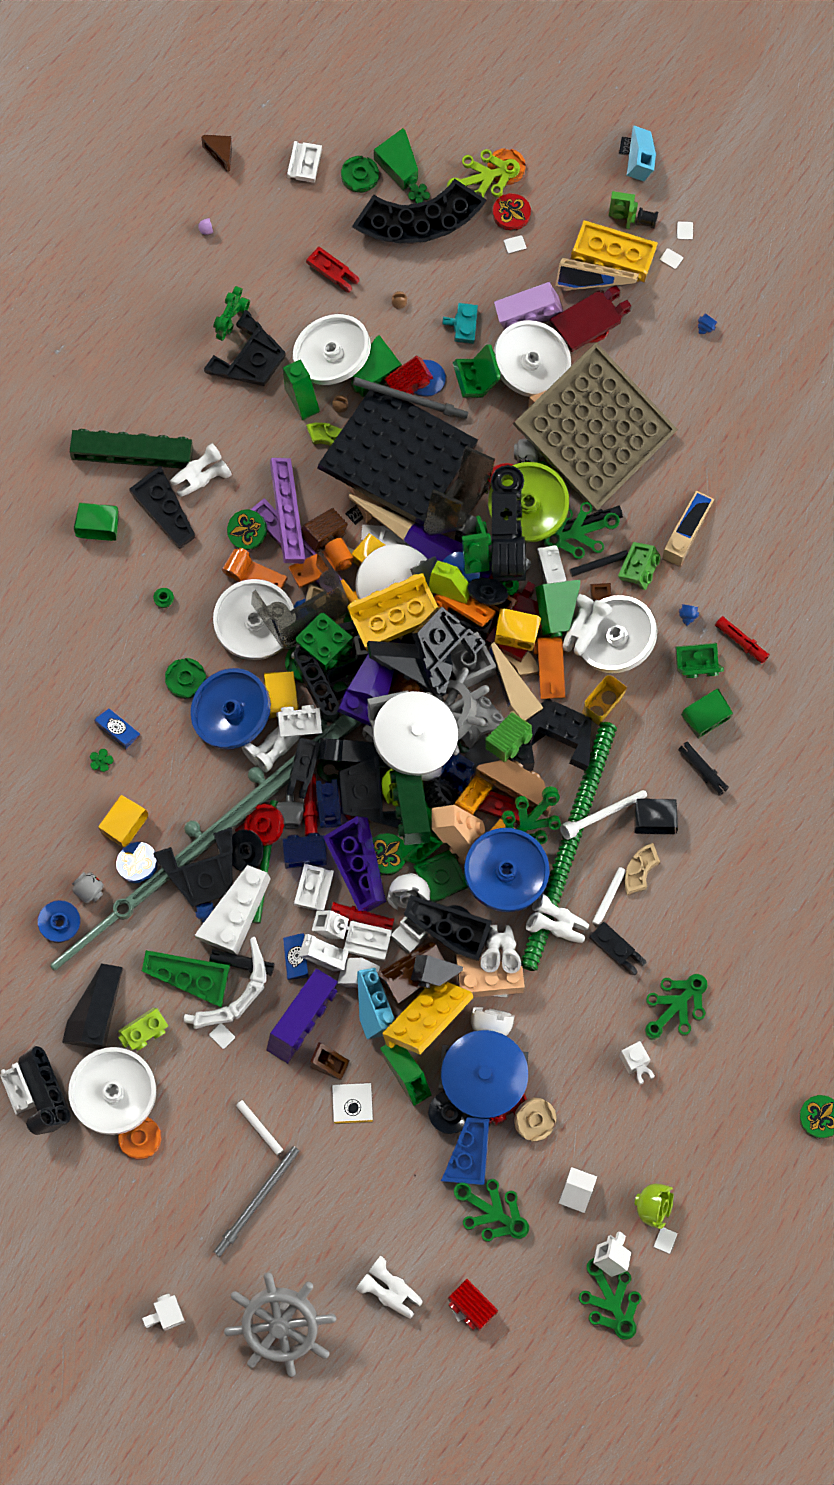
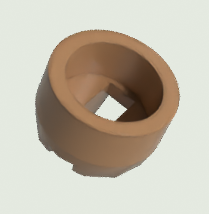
M402 291L395 292L392 296V305L397 309L404 308L407 305L406 294Z
M343 395L335 396L332 401L333 409L339 413L346 411L348 408L347 398Z

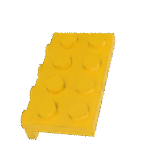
M584 220L570 259L638 273L639 277L636 282L641 281L645 283L658 242Z
M422 573L412 575L402 582L393 583L388 588L375 591L365 598L356 599L347 606L366 651H368V641L389 642L415 631L438 607Z
M445 982L441 986H431L430 989L425 988L382 1033L386 1045L390 1048L399 1045L420 1055L473 999L472 992L449 982Z

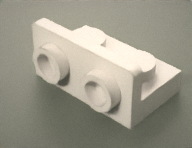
M314 705L302 706V710L284 707L281 708V712L276 713L280 737L322 733L320 708L314 709Z

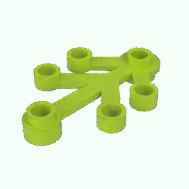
M488 149L481 152V160L484 163L490 162L499 168L492 170L474 161L471 155H465L462 158L463 166L471 168L480 174L463 179L451 178L447 183V187L454 179L465 186L482 182L480 188L474 192L481 194L484 198L494 178L501 176L498 184L493 185L491 188L492 195L499 198L502 196L503 189L509 178H514L519 174L520 165L514 159L503 161L493 156L492 152ZM485 154H489V155H490L489 158H484L483 156H484ZM469 159L471 163L466 164L465 161ZM508 166L514 167L512 170L507 169ZM495 189L501 190L499 193H494Z

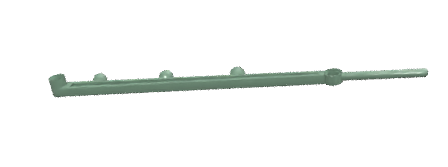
M343 714L328 726L327 722L320 715L322 733L312 741L320 743V738L342 740L361 725L362 722ZM294 756L267 779L264 778V772L261 768H251L248 772V778L251 782L258 783L259 786L204 833L200 831L201 827L198 822L188 821L185 824L184 831L188 836L195 837L196 839L175 856L178 868L188 865L216 842L213 833L230 827L233 829L247 815L251 814L257 805L265 803L290 781L289 776ZM163 868L126 899L117 900L113 905L114 912L50 964L51 969L57 970L118 918L122 920L130 918L136 906L170 880ZM121 904L129 906L126 914H119L117 912Z

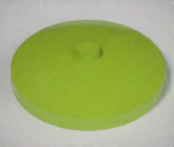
M536 462L515 464L513 466L518 468L524 477V486L521 490L522 518H518V520H521L522 536L525 537L526 542L541 541L553 535L563 525L569 511L567 487L560 475L546 465ZM506 479L502 484L504 486H511L513 481ZM492 486L490 488L488 496V507L491 518L493 492Z

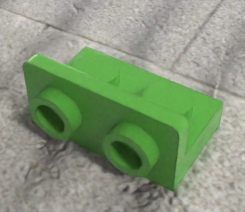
M612 191L608 216H612L615 219L626 218V229H630V224L635 223L638 202H634L635 194Z
M633 542L619 572V579L637 583L641 589L646 590L648 584L652 581L656 566L660 563L661 556L655 546Z

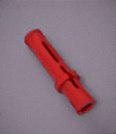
M724 616L716 622L715 627L719 628L744 649L743 652L749 653L760 664H763L768 659L770 654L757 645L755 639L751 640Z
M315 774L312 776L304 798L305 809L303 819H305L306 837L318 836L317 819L319 818V812H317Z
M335 902L332 904L331 911L348 918V922L356 921L392 930L394 918L367 911H358L356 906L353 905L349 907Z

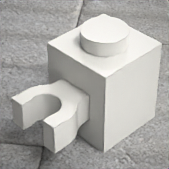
M640 1041L621 1050L620 1059L629 1075L636 1071L639 1085L644 1083L641 1078L643 1073H646L650 1079L655 1077L653 1072L646 1067L650 1062V1058Z
M620 1231L616 1233V1238L609 1235L606 1242L597 1245L594 1264L611 1277L626 1272L629 1267L631 1252L622 1246L626 1236Z
M170 1294L157 1298L158 1302L154 1303L157 1313L142 1318L146 1328L161 1322L164 1331L185 1323L176 1296H170Z

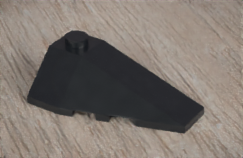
M410 895L404 913L405 917L456 954L479 961L491 928V920Z

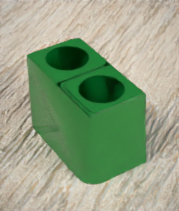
M79 503L74 524L75 536L83 539L117 540L118 507Z
M719 689L712 691L689 705L681 713V716L698 739L728 721L733 715Z

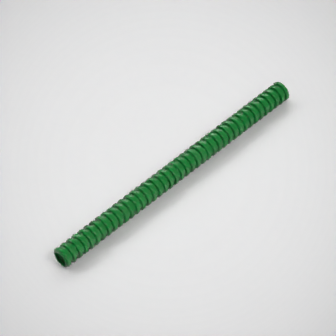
M601 722L599 724L600 728L597 730L598 734L595 736L596 740H594V745L590 752L589 766L587 771H584L585 775H582L581 786L578 787L579 792L576 793L577 798L574 799L575 804L572 805L573 810L570 811L571 816L568 817V821L577 822L587 817V814L590 813L589 808L592 807L591 802L594 801L593 796L596 795L595 791L598 789L597 785L600 783L599 779L602 777L601 773L604 771L603 767H605V761L608 759L606 755H609V749H611V744L615 737L614 732L617 731V727L610 722ZM584 828L580 829L577 835L569 840L565 839L562 835L563 840L560 841L561 846L558 847L559 852L556 853L557 858L554 859L555 864L552 865L553 870L550 871L551 876H549L547 888L544 890V895L548 896L551 903L557 907V904L560 903L559 898L562 897L561 892L564 891L563 886L566 885L565 880L568 879L567 874L570 873L569 868L572 867L571 862L574 861L573 856L576 855L575 850L578 849L577 844L580 843L579 838L582 837L581 832L584 831ZM541 913V914L545 915L546 917H548L549 919H551V920L554 921V917H553V916L548 915V914ZM540 929L537 932H530L531 936L528 937L529 943H526L527 949H524L525 955H522V968L529 971L538 970L537 965L540 964L539 959L542 958L541 952H544L543 946H546L545 940H548L547 934H550L549 930Z

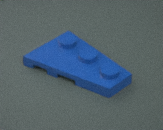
M467 1117L441 1181L485 1184L490 1118Z

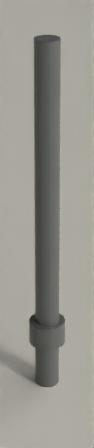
M357 377L353 381V385L443 412V415L451 417L453 415L463 419H467L468 411L455 408L452 404H441Z
M293 1146L231 1229H227L223 1234L222 1241L213 1251L217 1256L221 1257L230 1243L233 1244L238 1238L237 1234L300 1152L296 1147Z

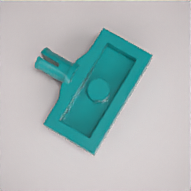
M458 303L455 318L443 316L442 325L454 326L455 342L474 344L478 305Z

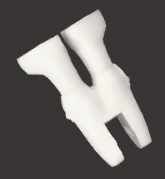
M214 444L208 445L205 454L201 458L189 462L185 468L170 480L173 486L185 479L188 480L189 483L177 490V494L180 497L190 494L200 487H205L210 479L216 476L223 478L232 476L226 463L220 460L222 457ZM216 462L209 469L201 472V470L205 466H207L210 463Z
M578 594L576 604L579 607V612L572 621L570 630L566 633L563 650L570 652L574 647V653L581 656L592 638L596 635L599 623L610 614L612 608L602 601L595 600L593 602L589 597ZM593 611L590 621L587 624H585L589 615Z
M278 726L267 736L261 745L256 747L248 743L242 747V750L255 766L258 765L263 772H267L272 768L274 762L284 755L302 735L280 737Z
M544 894L533 903L532 909L536 912L528 918L526 930L537 932L540 929H547L556 937L576 943L584 942L585 936L573 931L572 927L588 930L589 924L574 915L568 909L558 908ZM541 913L551 915L555 917L557 921H553Z
M492 925L488 939L485 942L488 950L482 955L480 960L481 967L485 972L496 971L500 964L499 949L501 948L503 950V970L507 973H516L521 967V959L514 950L516 942L512 929L509 925H505L504 933H498L497 925Z
M380 1256L369 1270V1273L384 1282L389 1289L383 1288L369 1274H366L355 1290L362 1294L370 1292L376 1295L384 1306H388L411 1319L414 1313L402 1304L403 1301L408 1298L409 1301L419 1307L423 1301L405 1284L403 1279L389 1273L386 1269V1260Z

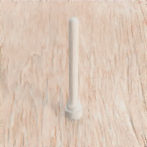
M644 790L639 791L577 822L567 821L561 824L560 830L563 837L567 840L575 837L580 829L636 803V799L646 798L647 792Z

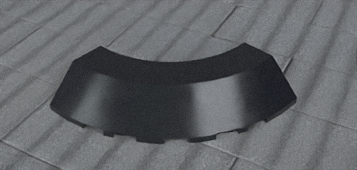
M456 179L437 197L426 202L399 205L383 200L373 194L352 225V228L362 234L385 242L399 244L427 242L448 235L462 227L480 211L487 200Z

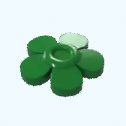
M414 184L410 187L411 192H409L408 198L410 200L416 198L415 203H420L428 200L430 193L425 192L427 189L425 184H420L419 187L417 184Z
M100 749L99 755L96 752H92L90 755V759L93 761L90 766L93 770H98L100 767L101 772H106L109 769L108 765L114 761L113 757L108 755L106 749Z

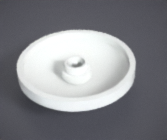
M343 314L328 315L315 320L300 333L294 345L293 360L295 362L301 359L310 375L312 383L319 385L340 383L355 375L367 361L371 349L370 337L364 325L356 318Z
M528 320L510 325L499 336L494 347L495 359L501 373V380L510 389L524 396L531 397L546 391L571 367V356L566 342L557 331L541 322Z
M391 544L376 549L364 559L358 569L356 576L358 599L365 598L375 591L388 588L393 583H399L412 576L410 569L420 564V561H426L427 558L416 549L406 545Z
M259 579L244 580L229 587L218 599L213 613L214 630L222 646L233 655L247 660L266 659L279 653L290 641L295 628L294 607L288 595L275 584Z
M628 596L604 598L600 601L608 604L612 610L599 623L596 635L592 638L581 656L589 666L605 673L625 672L641 664L650 655L657 639L656 621L649 608L635 598ZM593 611L589 615L585 624H587L590 621Z
M406 692L391 698L380 709L373 726V740L378 754L388 766L403 774L420 776L435 772L447 763L457 745L458 729L452 712L441 700L423 692Z
M117 1047L103 1048L86 1056L75 1068L69 1083V1101L79 1121L92 1131L106 1135L126 1133L139 1126L150 1114L156 1098L155 1078L148 1064L136 1053Z

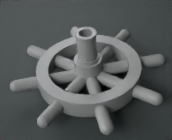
M466 667L460 670L455 681L449 680L450 683L445 695H449L445 702L442 696L426 692L441 700L450 709L455 721H457L458 740L468 732L472 725L482 727L486 723L483 718L475 717L477 711L476 699L488 693L489 687L484 685L471 692L463 685L469 673ZM461 694L463 698L454 703L457 695ZM463 708L462 714L455 713L456 711ZM456 745L453 755L459 753L458 745Z
M266 1273L264 1280L267 1289L256 1294L251 1300L236 1291L231 1293V1299L246 1309L242 1317V1325L226 1327L224 1334L226 1336L243 1334L247 1344L254 1351L247 1362L250 1368L255 1367L261 1357L272 1361L284 1362L287 1375L294 1377L296 1370L293 1360L302 1357L309 1350L324 1359L329 1357V1351L315 1343L319 1325L334 1323L337 1318L334 1314L317 1316L315 1308L306 1298L313 1289L311 1282H306L298 1293L287 1288H276L273 1275ZM270 1302L273 1315L260 1306ZM297 1309L304 1316L303 1318L292 1319ZM253 1314L266 1322L253 1324ZM308 1326V1334L305 1336L294 1328ZM269 1331L264 1340L257 1334L258 1332ZM287 1335L299 1342V1344L290 1347ZM278 1338L281 1347H275L271 1344Z

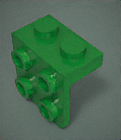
M486 344L473 359H455L453 362L463 398H483L500 380L501 373L491 344Z
M476 516L477 534L462 536L465 574L490 571L489 562H492L491 550H488V546L491 545L490 533H487L486 522H482L481 516Z
M320 613L296 637V643L319 662L324 675L329 670L335 669L339 664V660L343 656H348L353 649V637L325 613Z
M717 643L675 646L677 671L686 676V678L699 677L698 674L718 676L719 672L724 671V667L718 662Z

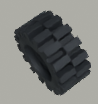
M439 776L425 786L423 789L424 796L426 797L425 802H429V808L454 805L461 794L457 793L459 790L454 788L455 785L453 783H449V779L445 780L444 777Z

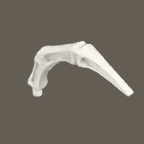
M255 937L250 939L253 972L250 976L251 981L248 983L244 993L228 1007L225 1006L214 1011L196 1012L195 1016L185 1014L184 1023L194 1024L193 1028L198 1029L204 1026L233 1022L234 1019L241 1017L249 1005L262 992L264 983L267 981L266 970Z

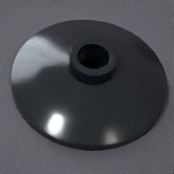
M476 578L468 584L469 595L480 603L498 605L507 600V588L494 579Z
M247 829L234 833L232 835V865L239 871H243L247 865L257 868L262 861L264 851L260 837L255 832Z
M445 1091L436 1095L429 1105L428 1115L431 1124L435 1129L445 1134L461 1132L467 1117H471L457 1109L448 1099ZM451 1110L454 1112V1116L447 1117L446 1112Z

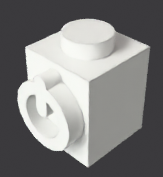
M331 910L317 911L312 931L328 939H344L346 930L349 929L347 926L349 919Z

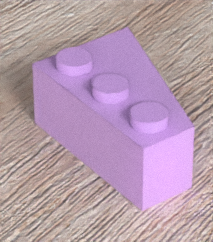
M550 282L494 302L499 322L504 329L520 321H550L551 318L563 312L560 298Z

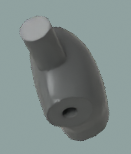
M286 793V802L277 803V809L284 818V829H298L301 827L303 818V803L294 802V793L291 796Z

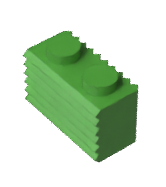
M511 712L486 737L487 751L499 757L503 762H506L509 757L514 758L519 751V747L531 740L532 725Z

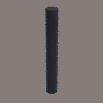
M625 550L569 569L570 574L573 577L626 559L628 552Z

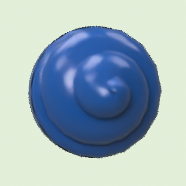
M706 313L702 317L700 316L698 319L699 334L714 331L717 321Z
M682 604V608L679 609V615L686 626L698 618V607Z
M203 903L196 906V917L204 923L215 909L213 903Z

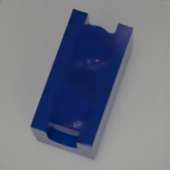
M459 753L457 755L452 754L447 763L442 766L441 777H444L445 780L449 779V783H453L455 785L454 788L462 792L474 778L475 763Z
M333 779L331 784H321V781H316L320 827L341 826L337 779ZM335 817L334 820H325V818Z
M311 833L307 837L290 835L286 839H282L285 869L304 867V864L312 866L327 865L324 835Z

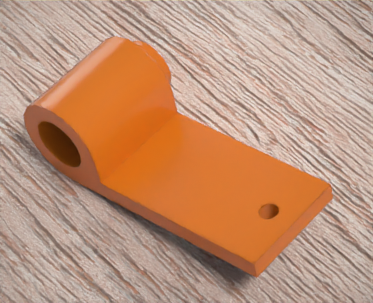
M336 538L325 546L324 551L306 558L304 564L295 563L289 566L288 569L298 587L301 588L338 570L350 568L354 558L343 538Z
M243 548L234 549L222 568V572L238 582L259 579L271 582L282 589L288 579L285 575L253 562L249 556L250 553Z
M438 594L434 596L439 607H443L447 611L452 608L481 627L496 614V611L476 601L471 596L466 604Z
M562 637L536 638L533 654H537L539 663L540 699L565 698Z

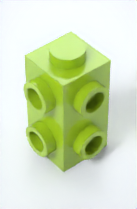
M153 1007L118 1031L120 1034L118 1039L124 1048L128 1047L130 1050L136 1049L138 1051L147 1045L146 1041L154 1037L156 1039L165 1033L164 1029L168 1027V1024L158 1008Z

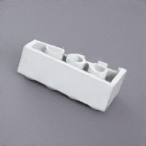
M247 865L196 932L195 937L203 943L238 955L271 878L267 872Z

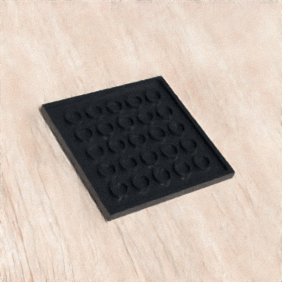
M369 390L318 463L317 469L424 526L477 445L478 439L408 401Z

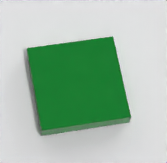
M449 850L413 866L416 874L428 884L430 889L429 901L436 903L468 888L464 873L455 855Z

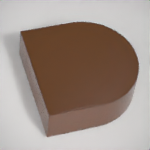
M611 583L590 584V594L593 602L611 597Z

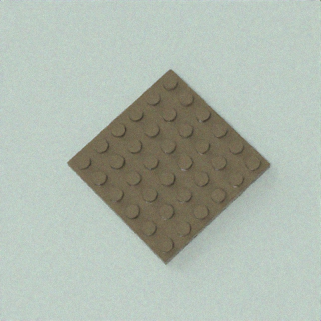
M597 342L513 423L586 502L592 505L594 511H597L678 430Z

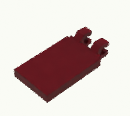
M617 285L607 289L606 292L603 290L595 292L550 319L551 325L562 336L571 352L621 324V318L631 312V304L628 300L619 303L617 307L612 303V301L620 297V289Z
M528 581L522 593L518 592L513 595L512 598L517 600V604L512 609L513 611L540 617L538 603L531 599L535 590V584ZM540 622V626H539V629H538L537 636H538L539 632H540L541 629H542V628H541V622ZM497 623L486 639L485 643L489 646L495 642ZM495 643L502 653L519 662H522L528 650Z

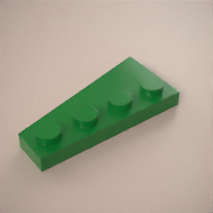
M145 951L142 972L222 1008L230 965Z

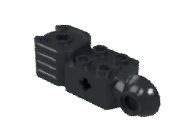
M505 465L496 469L491 477L493 489L492 577L496 581H525L526 540L522 536L521 520H518V518H522L521 490L524 486V477L518 468ZM506 479L513 481L511 486H504L502 483Z

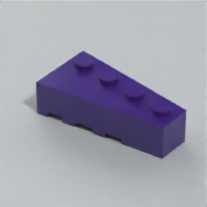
M356 816L323 837L358 911L370 912L385 903L386 898L368 818Z
M316 968L271 1031L266 1051L288 1064L295 1052L301 1047L306 1035L310 1034L313 1030L317 1018H321L324 1014L328 1001L332 1002L338 993V990H336L338 981Z

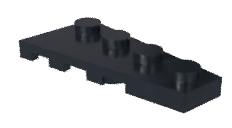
M161 465L129 488L134 498L179 549L195 538V533Z

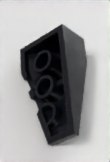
M368 641L367 648L370 659L389 670L395 668L403 674V678L408 681L411 678L420 683V688L432 693L416 644ZM450 653L439 664L448 680L453 668ZM447 686L443 689V691L440 694L437 695L444 696L447 690Z
M101 963L67 1020L62 1043L99 1050L106 1047L123 967Z

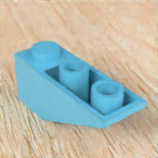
M633 126L626 176L644 182L654 171L656 152L651 131Z
M376 968L359 970L357 972L359 1019L367 1040L382 1037V1033L395 1021Z

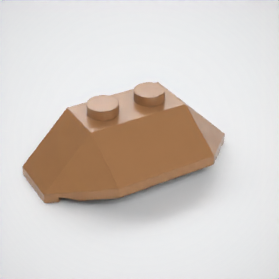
M508 759L506 762L502 760L478 765L476 768V776L514 798L525 796L528 799L529 807L533 809L543 800L542 791L546 788L544 780L541 779L538 773L527 771L521 763L515 760L510 761ZM549 806L542 813V815L548 817L550 814L551 806Z

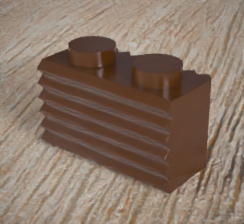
M331 508L302 526V538L315 552L320 548L324 550L330 541L345 536L348 523L345 522V519L334 508Z

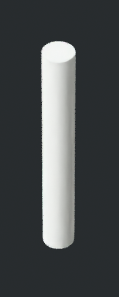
M618 868L592 921L594 925L600 926L626 873L625 869Z
M240 1101L236 1107L276 1155L282 1153V1147L244 1101Z

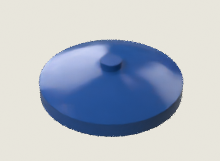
M239 668L221 670L208 677L196 691L191 704L192 725L199 737L213 747L219 749L242 747L253 741L261 733L268 721L271 709L269 692L264 683L247 670Z
M498 828L481 835L470 847L464 864L465 881L472 895L484 906L501 912H515L529 907L542 895L549 879V861L543 847L531 835L514 828Z
M474 1031L459 1038L447 1051L441 1069L442 1085L448 1099L463 1113L477 1118H493L510 1111L520 1101L528 1083V1066L523 1052L509 1037L495 1031Z

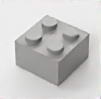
M478 632L473 634L477 638H481ZM460 641L450 652L453 663L450 676L453 681L456 680L463 667L469 670L463 683L467 688L496 675L497 666L485 645L475 655H469Z

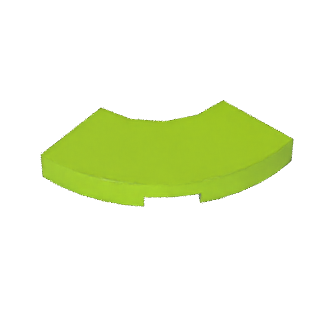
M319 422L306 425L313 445L325 444L331 446L342 430L330 423Z

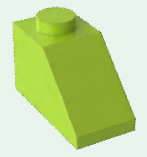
M437 561L430 576L428 586L430 591L465 604L470 597L468 593L469 582L458 567Z

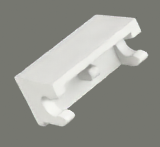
M557 546L538 548L537 559L544 584L566 581Z
M306 934L299 957L336 972L344 971L348 951L319 940L313 935Z
M18 1063L12 1064L11 1069H2L0 1077L14 1112L17 1115L35 1107L20 1066Z

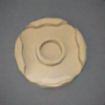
M533 1097L525 1100L519 1105L514 1116L516 1131L520 1136L531 1141L545 1139L551 1134L552 1127L556 1123L555 1109L542 1098Z

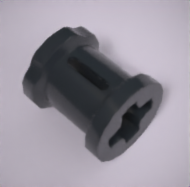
M640 207L636 225L644 224L655 229L659 212L645 211Z

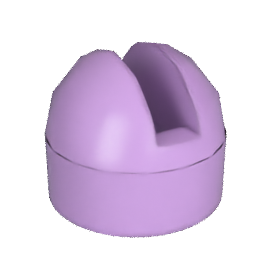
M210 218L200 221L198 225L199 231L204 235L212 234L213 229Z

